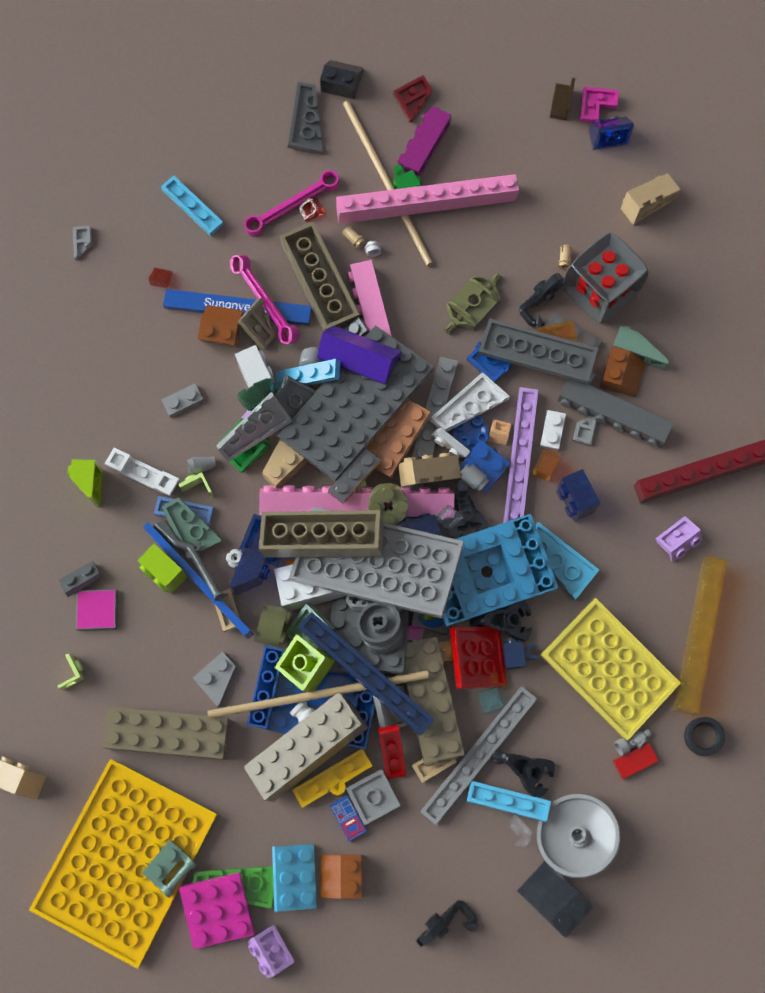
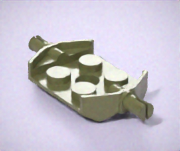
M496 273L491 279L472 276L446 304L451 322L444 328V331L449 335L456 327L474 331L476 325L497 303H500L501 298L496 284L502 279V276L499 273ZM475 297L479 302L474 305L469 303V299Z

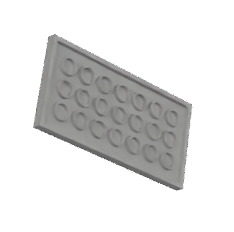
M317 507L312 508V511H330ZM384 523L382 557H296L289 580L443 619L463 551L464 541Z

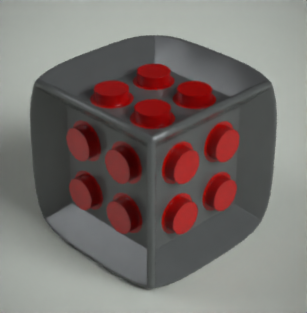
M610 232L599 238L573 261L566 271L563 284L572 299L592 319L602 323L616 314L635 297L644 286L649 272L641 258L621 238Z

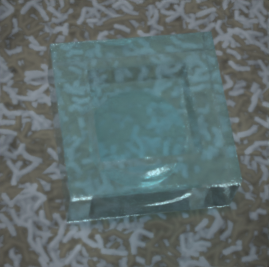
M497 687L477 694L483 713L503 707Z

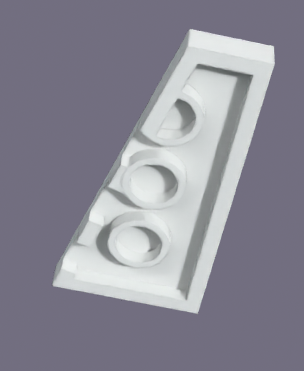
M482 372L436 412L430 421L437 428H442L447 432L509 400L510 396Z

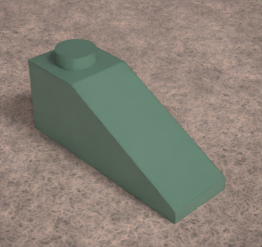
M620 326L613 344L614 347L631 351L647 365L662 370L666 368L669 360L639 332L634 331L631 327Z

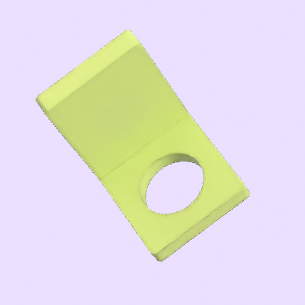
M202 472L197 475L192 474L185 481L179 483L181 490L184 492L204 482L211 497H214Z
M69 653L65 656L75 677L58 685V688L61 690H65L85 679L81 672L83 667L80 661L75 660L74 656Z

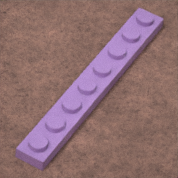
M519 388L503 523L524 516L538 397L537 389Z

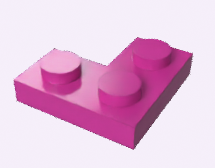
M583 87L580 122L598 123L599 108L616 110L619 90Z

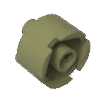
M385 483L379 484L372 489L368 498L369 510H380L384 523L396 525L405 518L408 511V501L404 491L398 485ZM384 502H387V503H390V502H391V505H392V506H390V507H389V506H386V507H385Z
M264 603L263 608H267V610H262L256 633L260 637H255V642L278 647V644L282 645L286 632L282 631L283 625L288 624L290 612H287V608Z

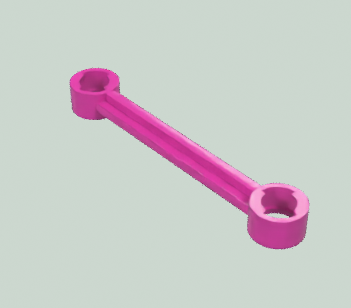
M327 170L322 173L320 181L259 217L249 216L244 222L246 233L251 237H257L262 234L264 226L324 190L329 192L336 190L339 186L338 174L335 171ZM327 177L335 178V183L331 185L325 184ZM252 222L260 224L257 230L249 229Z
M234 255L230 260L231 270L235 274L242 275L257 298H263V307L279 329V340L283 344L296 343L300 336L298 328L286 322L252 273L249 257L246 255Z

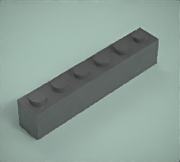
M567 379L558 398V402L562 406L576 409L578 413L584 416H596L595 420L597 422L607 423L613 429L629 433L632 438L642 439L652 447L661 448L673 425L671 421L591 385Z

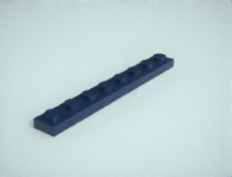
M311 612L298 626L302 633L419 736L435 720L314 613Z

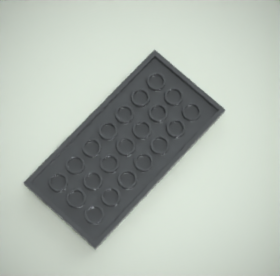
M376 325L365 338L402 351L386 385L340 367L339 380L325 382L292 418V422L286 425L277 435L278 439L335 482L434 371L433 365Z

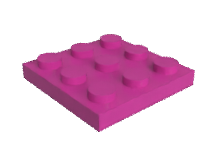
M241 872L179 887L193 949L249 937L255 934Z

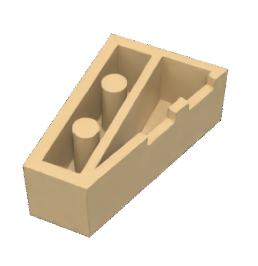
M668 173L660 175L654 180L627 191L621 210L634 225L675 200L681 189Z
M279 440L262 474L270 485L275 486V488H282L308 461Z
M450 452L439 454V457L433 458V455L421 456L422 459L418 460L415 457L405 458L403 463L398 464L401 487L461 478L458 455L451 456Z
M2 756L0 759V788L16 795L37 799L46 776L29 770L27 765L21 763L17 765L12 764L14 760Z

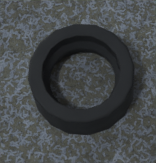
M700 717L689 722L685 728L684 740L689 750L694 754L708 756L720 751L724 745L725 733L721 724L715 719ZM703 724L713 728L716 734L714 745L706 749L697 746L693 740V731L697 726Z

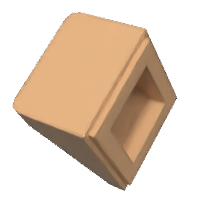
M493 419L488 441L506 445L511 424Z

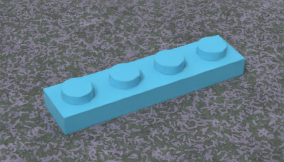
M172 176L161 186L162 191L208 235L212 236L224 225L223 221L175 176Z
M333 359L276 371L275 389L279 390L285 375L307 386L339 380L340 361Z
M471 781L467 802L543 822H547L551 801L474 781Z

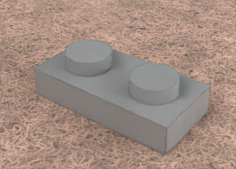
M195 383L161 399L170 418L204 402Z

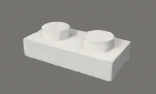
M547 410L540 442L541 448L559 450L565 413Z
M442 428L435 429L431 435L435 438L434 441L438 445L445 446L450 450L449 452L452 456L458 455V458L461 459L470 452V450Z

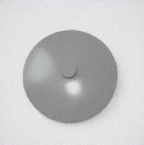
M571 794L563 796L550 804L547 822L539 821L537 843L543 858L552 869L566 877L584 879L600 874L614 861L620 846V830L614 814L603 802L589 795Z

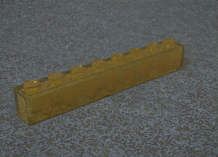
M708 555L702 561L680 675L681 684L678 686L674 706L675 712L691 716L699 714L728 561L726 559Z

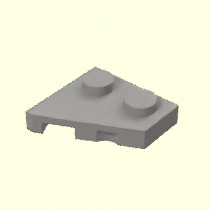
M222 652L193 677L217 707L221 705V700L229 686V681L235 672L236 666Z

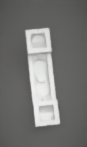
M113 448L105 462V465L124 476L168 496H171L180 480L169 473L161 472L116 448Z

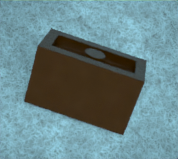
M572 78L570 85L556 83L550 118L567 121L575 78Z

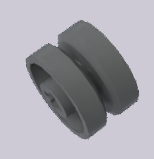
M375 602L363 608L358 615L357 629L363 643L369 650L381 654L389 653L398 648L404 640V624L394 606Z

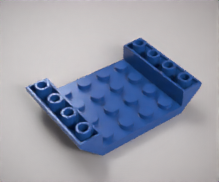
M270 646L264 647L252 702L307 693L302 691L275 668L285 652L284 649ZM327 673L315 691L359 682L347 673ZM368 690L347 693L345 695L350 699L369 728L345 747L366 750L375 707L373 694ZM333 696L306 701L307 706L316 710ZM300 702L250 711L247 725L286 734L299 724L298 718L296 716L293 717L290 712Z

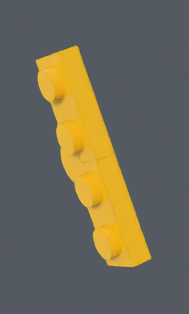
M360 749L292 791L301 807L304 808L329 792H332L334 795L343 794L347 781L373 766L364 750Z

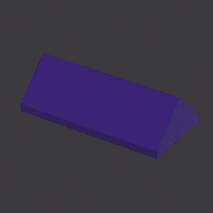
M333 325L322 332L317 358L323 361L337 359L340 361L341 368L386 385L402 351Z

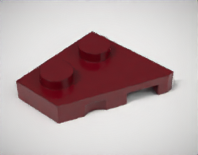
M422 75L393 91L395 99L409 122L413 121L432 93V88L425 76Z

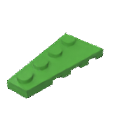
M273 866L194 872L192 883L241 872L248 904L272 908L274 900Z

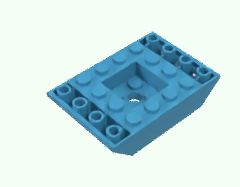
M531 514L457 538V540L464 541V547L443 619L446 627L558 589ZM482 568H490L492 571L491 577H484L481 573Z

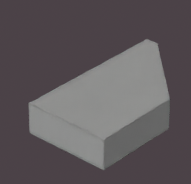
M91 225L73 227L75 260H79L93 245Z
M589 416L577 422L573 442L591 446L597 423L595 420L596 416Z

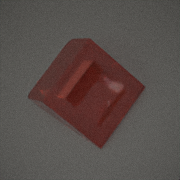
M312 196L298 206L306 222L325 213L319 200Z
M154 268L148 281L150 285L168 289L173 272Z

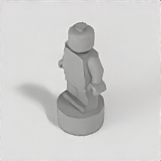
M648 729L643 732L637 730L628 741L625 738H620L614 742V746L619 755L624 756L633 747L637 746L640 749L647 742L646 738L651 737L652 732Z

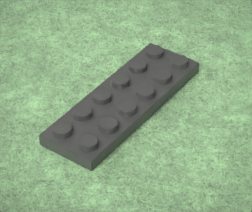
M489 318L478 354L588 384L598 348Z

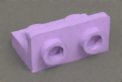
M684 516L655 539L656 543L669 554L670 560L675 562L677 559L684 557L690 549L697 547L701 543L702 534L701 529Z
M275 925L248 940L249 950L254 957L256 956L260 963V971L267 978L276 975L294 963Z

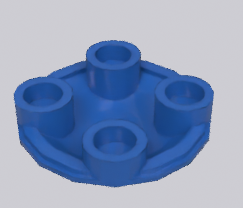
M478 415L453 428L452 437L468 450H472L480 439L485 443L487 442L489 430L482 417Z

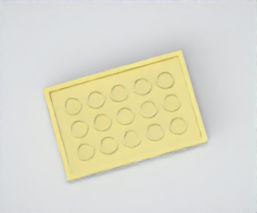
M594 598L541 654L627 741L681 684L597 598Z

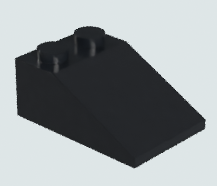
M545 860L517 890L565 938L594 907L566 879L552 869Z

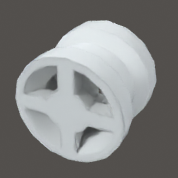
M303 701L290 714L293 717L296 716L300 723L315 710L309 708L307 702Z

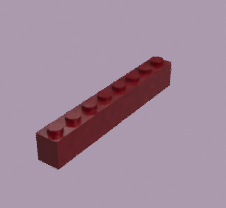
M765 440L638 480L634 485V489L640 504L765 464Z

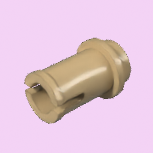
M351 226L344 229L342 235L352 243L354 248L359 249L365 244L364 236L359 235Z
M570 245L560 246V260H558L560 269L567 270L572 264V247Z

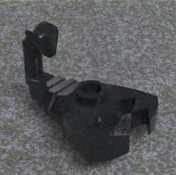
M560 273L552 275L547 281L542 280L533 288L535 293L520 306V315L529 326L540 329L545 325L540 315L537 316V320H534L527 310L544 300L549 302L555 296L554 293L564 285V278Z
M459 480L456 486L454 498L455 515L451 526V538L453 539L460 538L465 534L463 531H458L457 528L466 529V527H474L477 524L481 526L475 532L489 528L483 515L475 509V505L467 493V482Z
M525 602L517 603L505 609L496 610L470 620L471 627L489 626L498 631H503L513 639L523 642L527 641L532 633V627L528 629L526 626L521 627V617L525 615L527 617L531 616L530 609Z
M493 753L492 761L496 764H507L516 776L520 778L523 787L531 796L541 798L548 791V788H543V784L539 783L536 787L535 785L540 781L543 774H549L550 777H554V761L543 758H530L519 754Z
M457 900L442 916L436 912L425 922L428 928L416 939V943L422 948L423 945H428L437 936L440 939L445 936L449 931L447 926L451 923L458 909L469 919L463 926L469 932H474L479 927V924L476 923L477 915L464 901Z

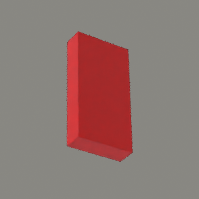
M650 743L641 746L640 749L637 748L613 760V763L621 778L625 779L659 760Z

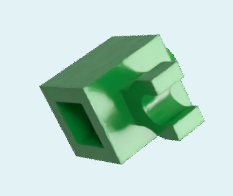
M400 164L394 167L395 172L393 174L396 178L393 179V186L395 189L422 185L420 177L415 175L413 170L404 173Z

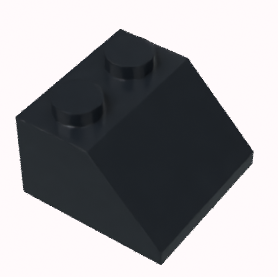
M329 60L324 65L320 77L321 92L355 100L364 68Z

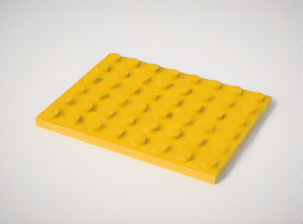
M110 759L29 911L138 969L179 891V887L185 877L182 879L169 898L142 872L169 840H172L188 856L195 860L218 814ZM182 859L163 880L166 885L185 864Z

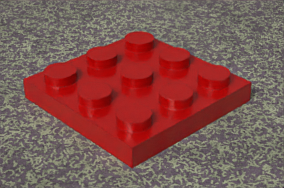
M491 627L450 628L457 689L506 687L507 679L501 632Z

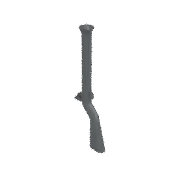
M167 520L154 524L153 527L174 547L187 550L186 557L192 559L213 593L214 601L222 600L225 594L219 590L198 555L201 542L192 545L178 540Z

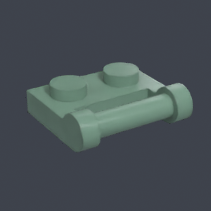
M169 840L142 873L170 898L177 885L198 864L172 840ZM182 859L185 864L166 885L163 880Z

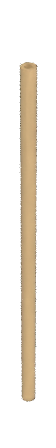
M345 101L343 106L386 189L394 190L395 188L349 101ZM409 215L401 216L426 266H431L433 261Z
M421 671L389 677L388 679L396 685L428 679L429 676L428 671ZM360 683L208 710V718L334 696L338 692L347 694L367 689Z

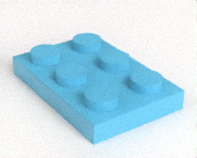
M314 844L272 847L274 911L317 908Z

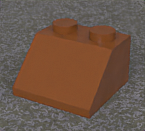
M207 305L200 320L197 339L201 342L238 348L241 326L237 321L243 316L244 311Z
M612 346L607 357L599 388L636 398L645 362L629 350Z
M362 854L321 855V898H362Z

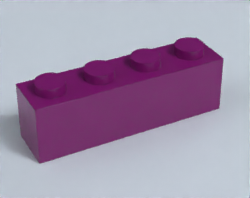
M432 106L430 111L425 112L423 123L421 126H417L413 140L410 139L408 141L406 152L402 153L398 159V164L401 165L404 173L413 170L415 175L421 176L449 128L452 114L435 106Z

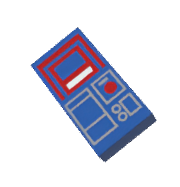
M347 795L329 805L348 841L367 832Z

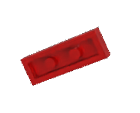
M398 725L378 728L387 779L407 776Z

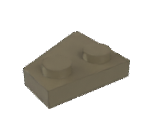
M262 297L258 298L237 321L260 349L266 348L276 336L270 324L269 315L265 314Z

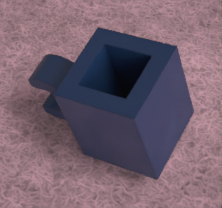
M518 639L507 640L506 644L502 645L505 670L525 668V659L535 660L538 658V655L530 654V649L537 648L536 644L529 645L526 650H524L523 642H518Z

